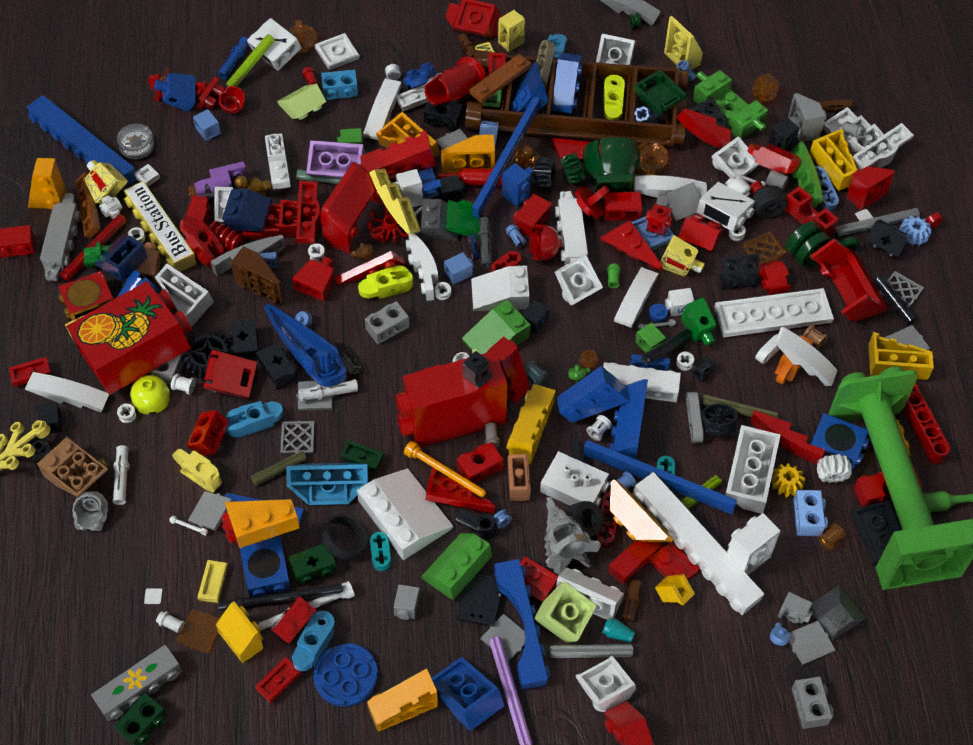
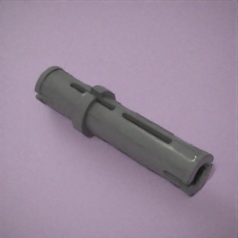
M482 217L479 219L480 231L478 233L481 267L489 269L492 266V232L490 229V218Z

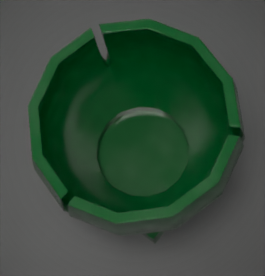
M620 137L600 139V151L599 140L590 142L583 148L585 168L596 181L595 193L605 185L610 190L608 193L631 191L633 174L640 165L641 153L637 141Z

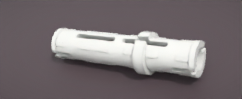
M354 379L331 387L317 384L315 387L299 389L298 394L301 402L316 398L321 400L322 397L357 392L358 386Z
M124 445L116 447V462L113 464L115 469L113 503L117 505L126 503L127 470H129L130 464L128 463L129 447Z

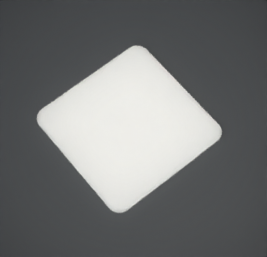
M867 209L855 213L860 221L873 218Z
M147 588L144 603L160 604L162 589Z

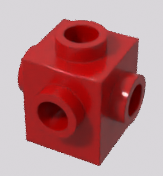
M654 204L652 210H648L645 220H648L647 230L664 236L667 227L670 228L673 217H671L672 209Z

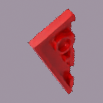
M630 220L600 237L602 243H607L615 247L616 250L624 252L638 261L641 260L647 263L653 269L663 270L662 264Z
M432 467L425 500L494 514L496 505H493L491 501L486 498L481 500L473 495L474 492L451 478L442 476L438 473V470Z

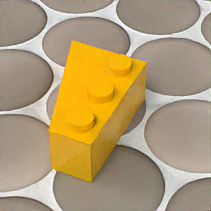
M843 129L814 140L809 153L816 164L826 170L830 181L838 191L849 187L852 175L857 171L852 154L848 150V143L844 139Z
M873 332L868 344L870 376L880 375L885 369L897 366L901 367L903 371L915 370L918 375L917 379H929L934 368L932 351L911 344L907 346L896 342V339L891 338L889 340L879 336V333Z

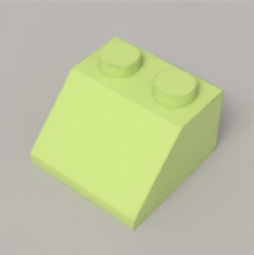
M316 83L305 85L277 102L292 119L299 118L301 120L307 117L308 112L311 110L315 112L321 109L322 104L326 100Z
M562 582L543 601L534 620L563 641L574 642L579 640L597 605L566 582Z

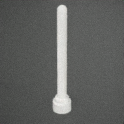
M347 581L342 583L343 593L324 595L307 603L313 608H317L341 597L342 599H350L355 594L350 582ZM283 613L258 624L260 630L272 627Z

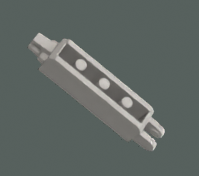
M72 193L64 195L62 203L53 205L40 256L45 269V277L48 281H58L60 273L70 264V251H73L74 236H77V223L81 220V213L77 209V203L74 201L75 197Z

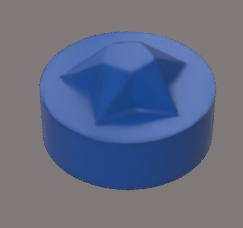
M654 304L650 307L649 318L653 322L661 323L667 319L668 310L666 306Z

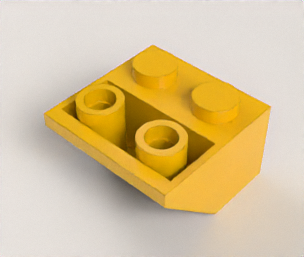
M232 602L217 622L216 627L225 642L239 660L244 663L264 649L261 642L263 637L256 622H250L248 619L249 615L242 605L238 607L235 602Z

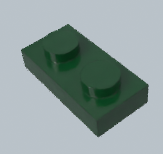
M347 440L339 456L341 460L349 463L368 464V470L377 472L384 458V453Z

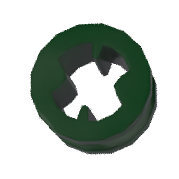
M629 14L630 28L634 29L635 26L640 28L639 14Z

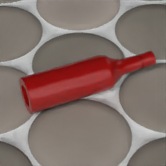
M462 168L457 172H438V179L457 174L459 180H462L464 185L484 186L493 168ZM502 177L497 186H502Z

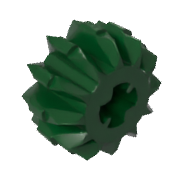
M572 153L561 158V166L570 184L581 182L585 178V173L577 154Z

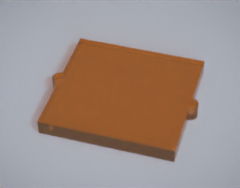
M192 609L176 642L190 647L191 650L196 649L209 654L219 633L216 624L220 618L211 616L209 612L205 614Z

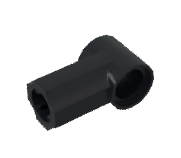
M466 507L461 508L457 513L455 520L457 524L478 533L485 540L495 536V520L491 515H481ZM486 525L491 526V527L488 528V529H483V528H482L483 526H486Z

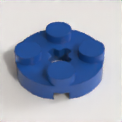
M427 62L417 70L411 69L407 71V76L403 82L406 88H409V85L413 88L427 82V77L430 75L434 77L437 72L434 66Z

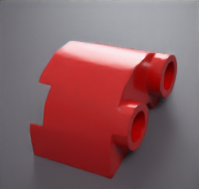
M778 260L759 265L758 276L763 278L762 287L767 291L768 295L790 292L791 284L788 285L786 276L789 273L783 261L778 262Z

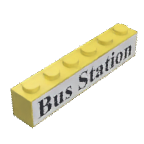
M142 181L125 189L126 198H124L126 205L128 208L132 207L135 218L141 220L140 224L143 230L150 233V240L153 244L156 243L158 245L157 249L160 255H165L167 258L165 259L166 263L179 272L196 265L193 251L145 182Z

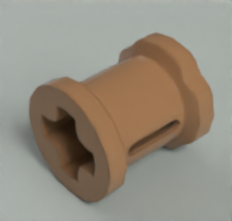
M810 325L803 334L804 337L814 341L815 348L817 349L828 338L827 334L819 332L815 329L814 325Z

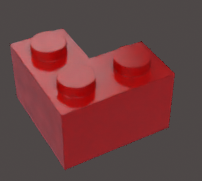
M627 701L604 712L606 717L604 724L607 731L613 733L621 745H654L645 717Z

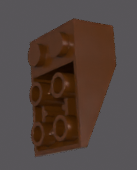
M243 246L231 261L236 284L241 288L251 290L258 296L261 295L268 298L273 303L283 305L280 281L259 253Z

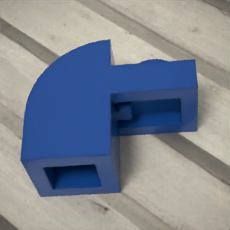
M429 168L419 171L418 174L422 181L423 199L439 196L441 183L439 179L436 180L433 169Z

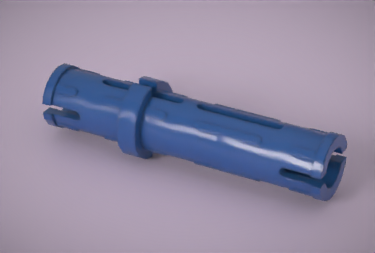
M241 37L238 44L231 49V54L217 72L221 79L226 80L238 60L244 56V52L249 46L247 37Z

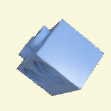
M797 490L793 499L797 536H821L828 524L827 516H824L823 510H825V498H822L821 491ZM806 502L812 503L814 506H810ZM808 520L814 521L816 524H811Z

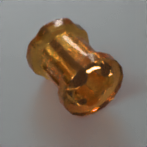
M833 523L825 534H821L818 537V540L824 548L832 550L834 544L839 539L844 538L846 534L838 524Z

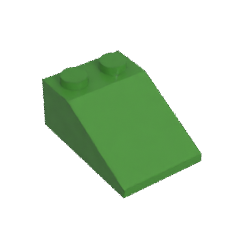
M506 300L483 317L462 337V341L471 351L476 349L480 354H484L503 336L515 342L516 345L530 338L531 325Z

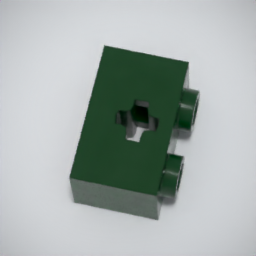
M324 544L288 556L298 586L309 585L316 579L328 578L337 572L333 555L325 548Z

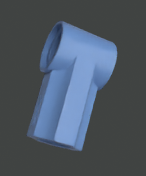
M644 106L637 108L634 113L638 122L658 124L660 120V115Z

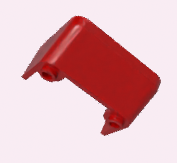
M353 162L323 205L320 214L324 244L348 254L352 252L350 240L358 232L356 221L371 200L381 205L384 203L376 190L370 173L361 164Z
M833 239L810 255L811 259L820 264L821 273L825 277L828 276L833 279L847 304L841 312L850 321L856 322L876 316L889 309L861 259L845 245Z

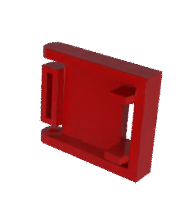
M212 350L210 354L212 357L209 358L204 378L205 381L212 382V384L205 382L203 388L247 400L250 396L257 362ZM243 372L249 373L246 387L240 386Z

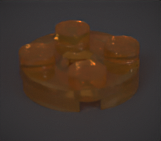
M648 142L639 145L641 156L638 169L645 172L646 175H655V173H659L666 168L668 152L665 147L658 143L648 145Z

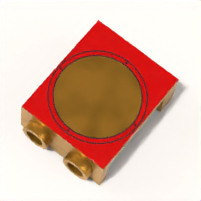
M102 271L58 286L61 294H58L61 305L66 304L67 308L63 310L67 319L71 318L72 321L75 320L74 315L114 300Z

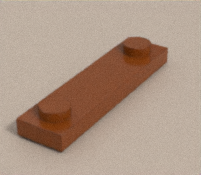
M520 54L516 55L472 87L470 94L483 103L529 69L531 62Z
M84 172L75 181L84 236L91 239L99 231L100 223L96 203L85 183V177L89 173Z

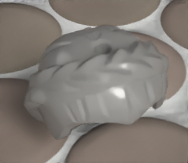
M88 491L83 492L75 499L72 511L76 529L102 530L109 509L108 502L102 494Z

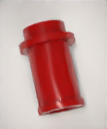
M306 67L303 70L302 76L306 79L307 84L317 83L319 86L315 77V70L311 67Z

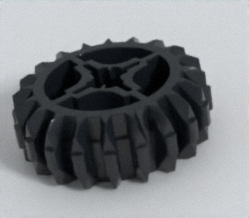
M208 331L207 335L200 333V337L194 336L193 341H188L191 349L184 352L182 357L187 371L192 373L194 378L199 376L202 380L206 374L209 358L212 357L209 355L212 350L234 355L231 350L232 344L229 339H225L223 334L219 336L217 332L211 335Z

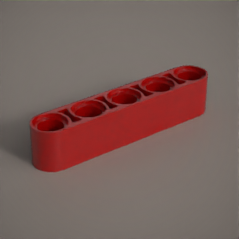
M915 383L902 411L928 460L933 464L940 465L945 461L950 452V446Z

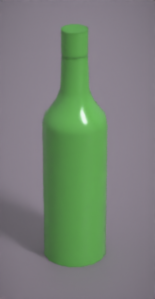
M946 491L923 493L930 513L947 511L955 504L973 502V494L951 495Z

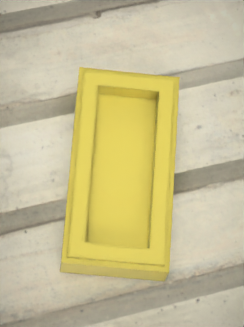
M207 561L197 597L199 601L219 602L229 567L228 563Z

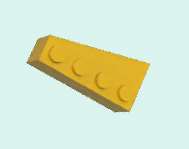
M533 384L531 391H527L526 402L520 409L519 418L515 422L506 449L509 450V455L527 454L528 463L532 464L555 402L556 390Z

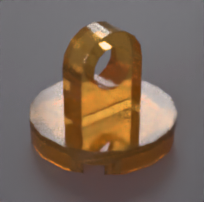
M302 19L295 20V25L287 30L300 43L302 49L298 53L308 52L317 44L316 31L311 26L303 25Z
M523 144L514 153L508 168L516 163L524 170L529 167L534 171L535 162L538 158L542 157L537 151Z

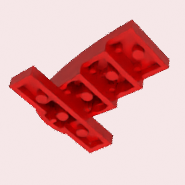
M299 181L298 201L280 200V204L272 203L264 230L243 231V239H264L282 235L284 238L296 236V243L314 244L315 232L321 226V210L317 200V181Z

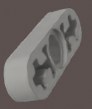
M687 392L686 406L691 442L702 443L703 429L698 393Z

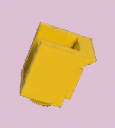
M684 574L667 576L655 587L663 602H678L682 606L695 594Z

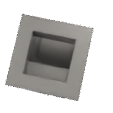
M788 592L778 618L781 619L782 616H785L793 623H808L813 611L809 610L812 602Z

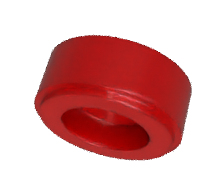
M936 212L926 219V223H930V229L942 222L943 217L939 212Z

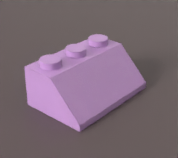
M310 140L306 174L342 178L353 162L361 164L360 156L365 155L363 144Z

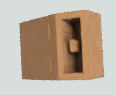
M68 437L37 463L45 478L55 486L76 497H79L108 470Z

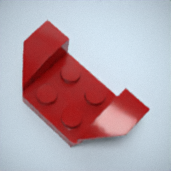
M461 0L460 5L450 3L445 15L454 30L489 38L498 36L499 18L504 16L500 15L499 8L496 5L476 0Z

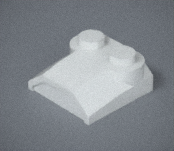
M739 136L712 156L714 167L718 170H723L730 178L735 171H738L742 176H746L760 165L754 162L756 157L747 152L748 147Z
M586 255L555 271L563 290L562 296L570 305H574L603 288Z
M613 656L576 675V679L592 700L593 707L601 712H605L625 702L636 690L634 682Z

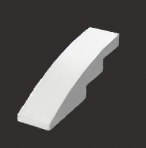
M385 78L370 112L363 137L378 140L376 133L388 124L391 119V112L401 89L400 81Z
M657 175L634 176L633 178L634 192H640V194L655 198L666 195L667 192L692 182L695 183L700 198L707 193L706 182L693 179Z
M641 267L620 305L614 322L630 328L633 326L643 309L646 299L650 295L658 273Z
M781 327L775 342L793 365H801L810 376L816 375L825 386H832L837 369L813 346L787 328Z
M36 372L32 373L25 388L27 391L60 404L64 401L81 409L82 406H85L100 413L109 396L104 391L78 382Z

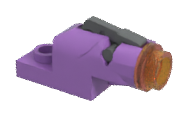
M244 161L210 169L211 178L191 183L187 187L191 199L193 195L205 196L207 199L214 198L215 187H232L231 182L235 181L236 177L244 176L247 178Z

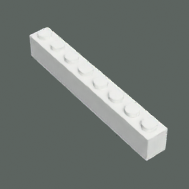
M654 472L635 485L633 496L674 538L675 545L679 549L684 550L690 562L702 570L703 576L707 580H711L717 592L729 600L731 607L736 612L743 615L761 600L764 595L761 589Z

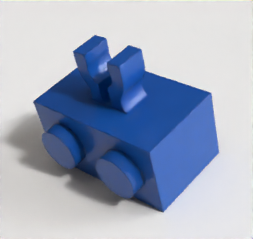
M516 163L502 173V196L516 207L524 203L530 197V182L533 180L531 175L534 171L529 167L524 170Z

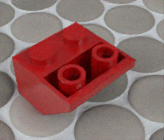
M695 213V215L685 218L678 238L713 251L719 243L725 227H722L721 223H717L714 220L707 221L705 216Z

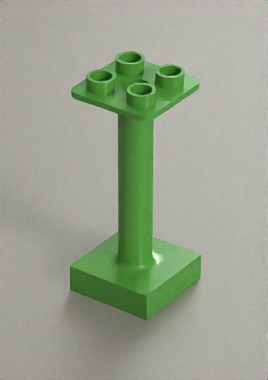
M897 366L885 369L880 375L865 377L860 372L845 376L841 380L828 415L846 422L864 420L902 527V531H896L892 534L876 566L883 590L962 577L973 560V519L935 525L895 418V414L900 413L904 409L918 375L915 370L903 371L901 367Z

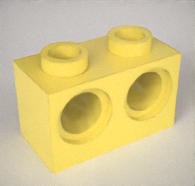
M515 10L499 18L498 43L508 52L524 43L525 19Z

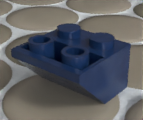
M128 235L120 237L94 263L123 282L148 256L144 244Z

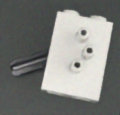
M575 440L571 443L572 457L559 451L557 452L541 481L540 492L568 505L581 501H591L599 507L602 500L600 496L602 492H607L610 482H608L609 474L584 462L582 441Z

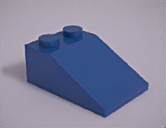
M536 62L532 64L517 83L510 103V111L525 112L532 98L536 97L540 99L538 114L548 102Z
M460 657L431 678L438 696L469 731L504 707L499 688L463 657Z

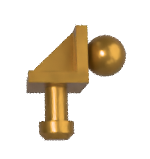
M238 176L234 182L235 186L239 189H249L263 196L272 189L270 181L265 180L261 182L257 177L248 181L246 177Z

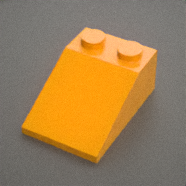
M494 134L475 135L442 149V172H457L462 168H494Z

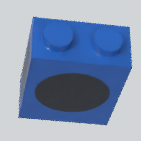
M823 413L811 445L825 450L822 458L832 454L847 456L851 463V471H853L855 464L860 465L864 455L860 453L861 449L865 450L869 442V438H866L868 431Z
M280 536L240 548L247 590L250 597L264 596L271 593H284L286 590L291 589Z

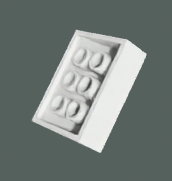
M408 468L374 479L357 490L359 503L381 532L388 536L389 542L403 560L454 528L435 502L425 500L426 491Z

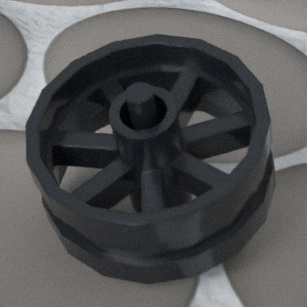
M719 403L707 406L702 412L703 430L710 435L719 437L732 434L737 428V411L726 404Z

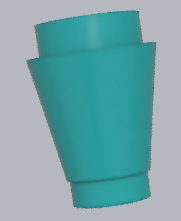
M608 617L602 633L608 638L630 643L635 631L616 618L611 619Z

